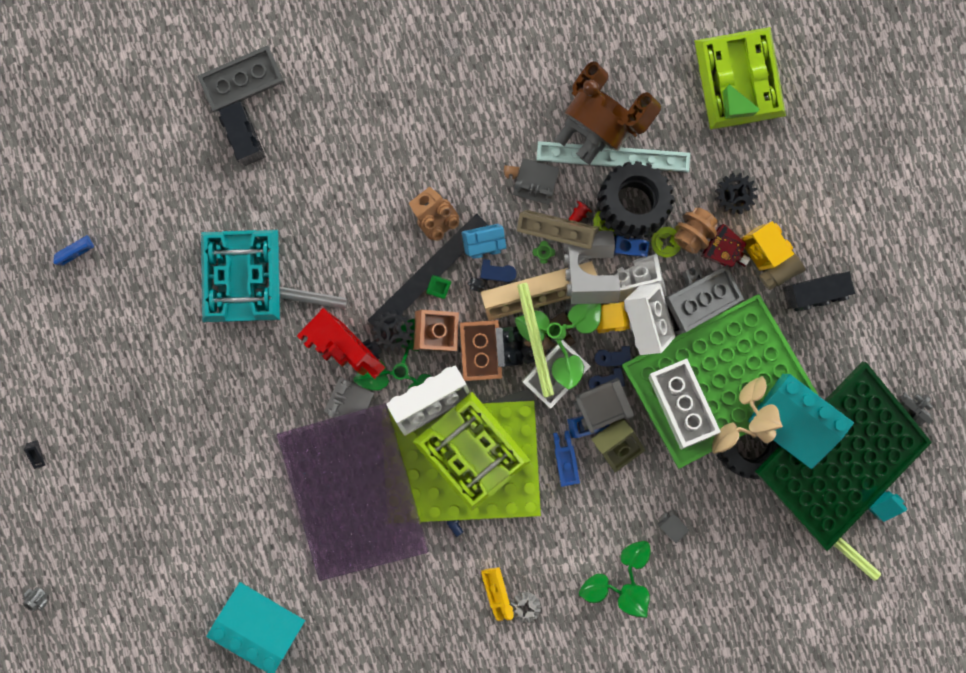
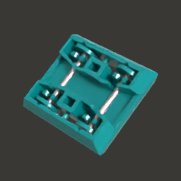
M279 230L201 232L202 322L280 320ZM217 259H218V266H214V274H213V265H215V264L217 263ZM267 263H269V272H267ZM267 277H269V287H268V288H266V287H264V286H259V285H265V286H266V285H267ZM213 279L214 285L218 286V293L213 289ZM255 289H263L265 291L256 292Z

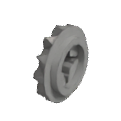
M529 592L517 594L510 604L513 608L514 619L521 623H530L537 619L541 610L539 599ZM528 600V606L531 609L527 610L523 615V609L519 606H524Z

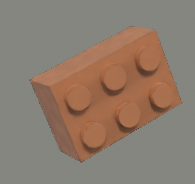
M499 320L460 323L464 381L502 379V367H498L496 328H499Z

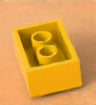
M773 221L760 225L741 237L746 243L745 250L759 271L775 268L794 255L792 244L783 238L780 226L777 223L774 224Z

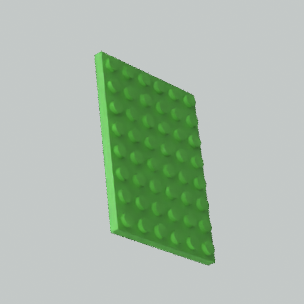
M760 294L676 336L662 353L640 355L622 364L623 370L678 469L711 453L715 436L681 450L648 378L651 373L688 359L719 429L728 423H735L737 428L741 427L749 430L750 423L748 420L754 413V410L750 403L742 404L739 400V395L749 382L761 376L765 378L767 388L764 396L760 400L754 401L756 408H758L782 374H791L818 395ZM739 432V434H740L739 437H741V436H743V435H745V434H747V433Z

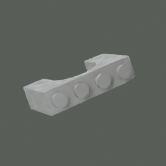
M599 231L594 237L592 249L563 243V251H567V254H564V265L568 266V269L565 270V279L569 281V284H567V296H571V304L619 303V275L596 276L584 272L579 267V264L587 259L613 258L615 249L613 231Z

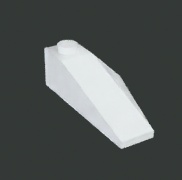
M657 254L632 261L634 266L626 270L623 267L617 269L618 273L615 275H619V301H624L639 286L658 283L661 284L664 296H667Z

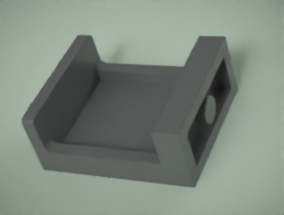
M618 377L575 395L577 400L573 402L577 412H582L584 418L581 419L584 429H589L591 434L600 427L624 417L628 419L634 416Z

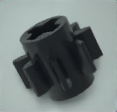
M370 339L362 342L377 359H380L379 354L382 353V350L376 340L371 342Z

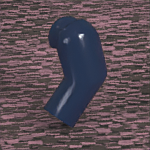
M459 520L447 521V525L455 537L464 532L459 526Z

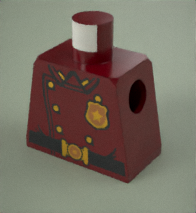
M725 224L719 225L716 230V237L710 240L709 246L703 251L701 257L723 266L727 265L728 268L733 267L736 262L745 267L751 257L742 252L746 243Z

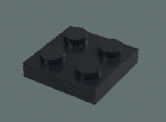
M517 327L496 328L498 367L523 364L524 356L521 353L523 336Z

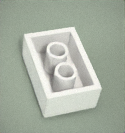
M661 284L639 286L624 300V308L629 316V325L631 330H633L635 346L638 348L639 354L662 353L675 338V333Z
M561 340L568 353V357L573 355L579 356L566 342ZM558 344L545 356L554 395L550 397L543 396L536 366L522 380L550 409L568 391L552 375V365L555 360L565 358ZM581 358L585 373L591 366Z

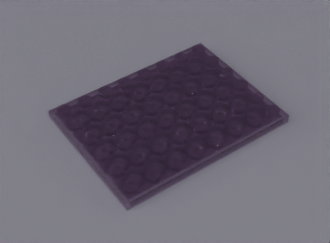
M387 403L277 434L319 581L429 552L386 405Z

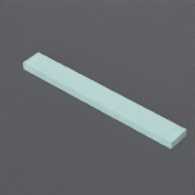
M538 141L536 161L588 165L576 154L582 147L581 144L566 143L564 147L560 143ZM604 147L602 152H598L590 165L607 167L621 165L623 167L626 162H631L634 165L635 161H639L645 166L647 163L651 164V168L655 170L658 168L661 171L688 173L690 153L620 148L616 152L613 149L610 150Z

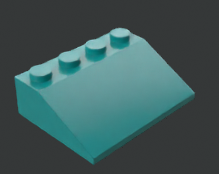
M782 374L757 408L759 411L761 408L771 404L778 408L782 427L775 429L776 436L773 441L810 469L843 439L854 424L853 421L791 374ZM755 412L749 418V423H751L754 417L757 416Z
M239 582L206 637L263 671L275 673L306 620Z

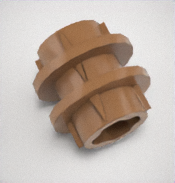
M695 207L692 212H686L683 215L685 223L678 222L675 226L677 233L674 235V240L685 251L697 254L700 249H706L709 246L706 238L714 239L716 237L717 219L705 209Z

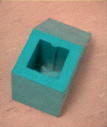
M887 491L868 510L878 520L885 522L905 512L907 508L903 504L905 501L898 494L894 495Z

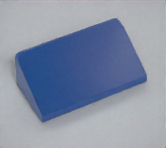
M86 235L55 253L53 263L63 266L93 249L94 245L89 236Z

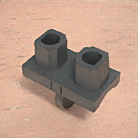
M905 392L900 396L902 399L900 404L907 412L911 409L915 412L911 417L919 427L925 422L930 424L933 421L930 417L931 414L924 409V407L927 410L932 408V405L929 404L930 396L924 395L921 397L919 394H916L914 399L917 402Z

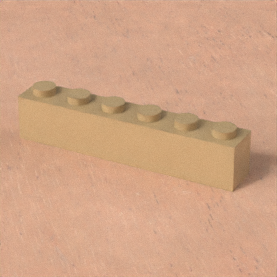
M592 261L579 264V267L584 272L597 276ZM568 268L482 291L481 296L488 321L523 312L517 287L521 283L528 284L533 308L571 298V296H567V284H569V281L565 279V270Z

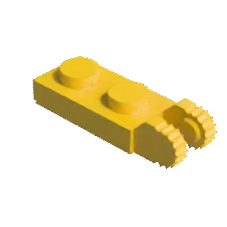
M500 567L482 570L483 582L495 620H512L514 612L512 606L509 605Z

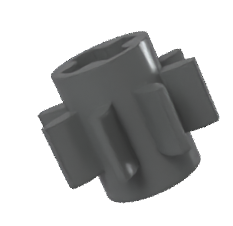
M38 587L33 591L29 588L23 595L22 599L25 601L22 604L31 612H35L36 609L42 611L47 605L46 602L48 600H46V597L48 595Z

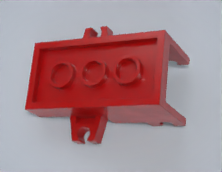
M322 308L297 335L301 341L308 337L304 345L309 349L315 344L317 346L315 350L318 353L322 352L324 354L322 357L326 361L332 356L342 367L348 362L363 376L368 372L375 379L386 368L342 321L325 308Z

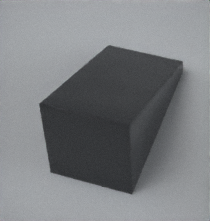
M38 440L26 443L24 452L33 468L46 466Z

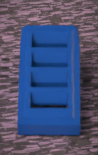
M583 416L567 419L571 438L591 435L590 430H585L581 419L584 418ZM610 424L594 430V433L592 434L603 431L608 426H610Z

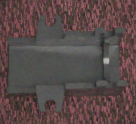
M727 265L706 276L700 272L697 266L690 268L682 273L686 286L664 297L679 326L674 331L675 336L693 329L744 300Z

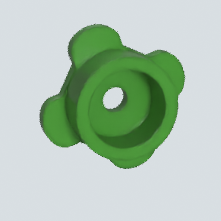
M542 241L538 248L533 249L532 253L540 259L542 264H546L548 259L555 255V250L551 249L547 241Z

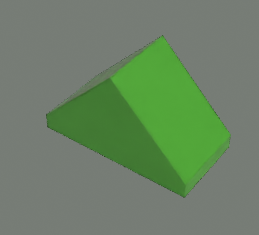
M730 84L723 90L725 119L753 116L760 110Z

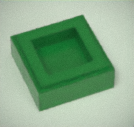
M432 275L426 293L445 299L451 281Z

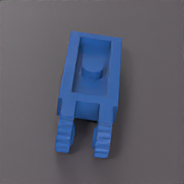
M565 431L564 434L567 443L565 447H560L559 435L553 433L554 451L561 487L580 484L574 446L571 443L569 431Z

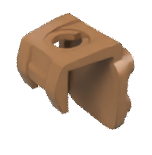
M428 187L409 202L411 209L418 218L417 224L430 240H441L445 232L449 229H455L459 225V215L447 199H443L431 187Z

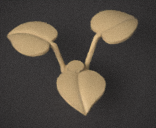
M761 376L749 382L739 395L740 402L744 405L750 403V406L757 415L749 424V430L741 427L737 428L735 423L724 425L720 428L721 432L713 439V454L732 448L739 439V432L747 433L753 438L757 436L764 443H769L775 438V429L782 427L778 408L771 404L758 411L754 405V401L760 400L766 392L767 384L764 377Z

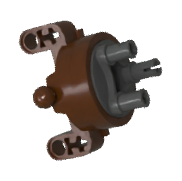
M595 61L588 63L574 82L571 94L575 98L564 112L568 119L565 121V126L559 135L555 138L557 142L565 147V144L574 132L584 136L587 140L576 154L588 165L591 164L599 151L602 152L604 147L618 152L630 134L636 137L637 134L644 133L661 111V104L648 92L640 94L630 109L627 110L613 98L600 91L607 82L609 75Z

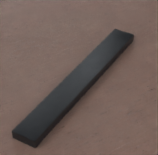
M476 213L368 319V322L373 327H377L374 320L380 321L379 314L385 316V310H388L389 314L392 313L393 309L396 310V314H399L400 311L404 312L428 288L432 275L440 277L465 252L462 231L489 225ZM394 317L388 318L384 322H391L394 320Z

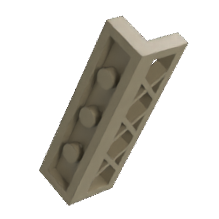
M524 210L519 215L517 232L592 249L594 237L599 232V227L531 210Z

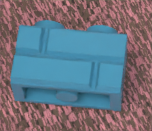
M494 224L462 231L465 254L473 259L483 257L485 253L490 252L491 255L501 253V250L506 249L503 226Z

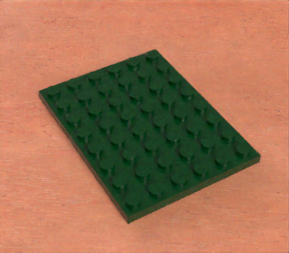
M863 361L825 399L826 402L854 422L843 439L812 469L779 446L755 471L760 479L826 551L850 529L932 443L868 363Z

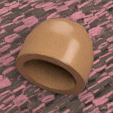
M504 165L505 177L509 179V174H513L512 179L517 178L520 167Z

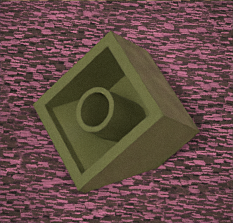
M624 418L613 422L591 439L614 472H617L646 451Z

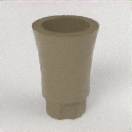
M794 253L793 256L775 268L766 269L765 272L759 275V278L768 290H772L794 276L805 272L806 269L802 261Z

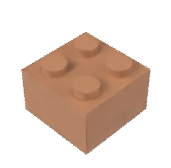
M415 311L413 350L457 351L459 312Z

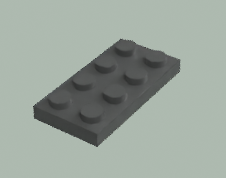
M268 45L198 75V79L214 113L224 107L284 83V79Z

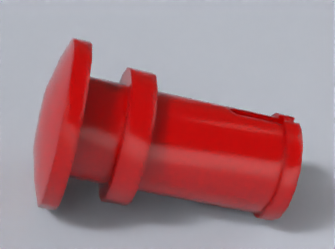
M577 201L579 205L577 208L574 207V212L568 220L581 222L583 218L587 217V212L592 213V210L583 202Z

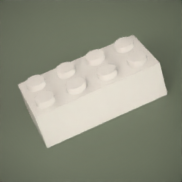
M688 359L649 375L650 383L681 450L716 436L721 432Z
M453 366L445 368L435 377L427 378L421 385L411 387L405 394L393 397L386 405L400 430L406 436L448 412L470 392L457 367Z

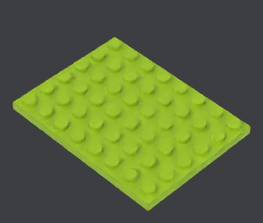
M534 400L482 403L529 457L531 462L472 511L412 442L443 415L404 436L388 408L381 409L388 524L541 516ZM487 423L483 425L490 433L493 431ZM495 435L494 439L500 445L502 443V440L497 435ZM441 452L444 457L442 462L450 468L451 466L447 463V457ZM452 471L457 479L461 477L465 480L462 475L459 476L455 471Z

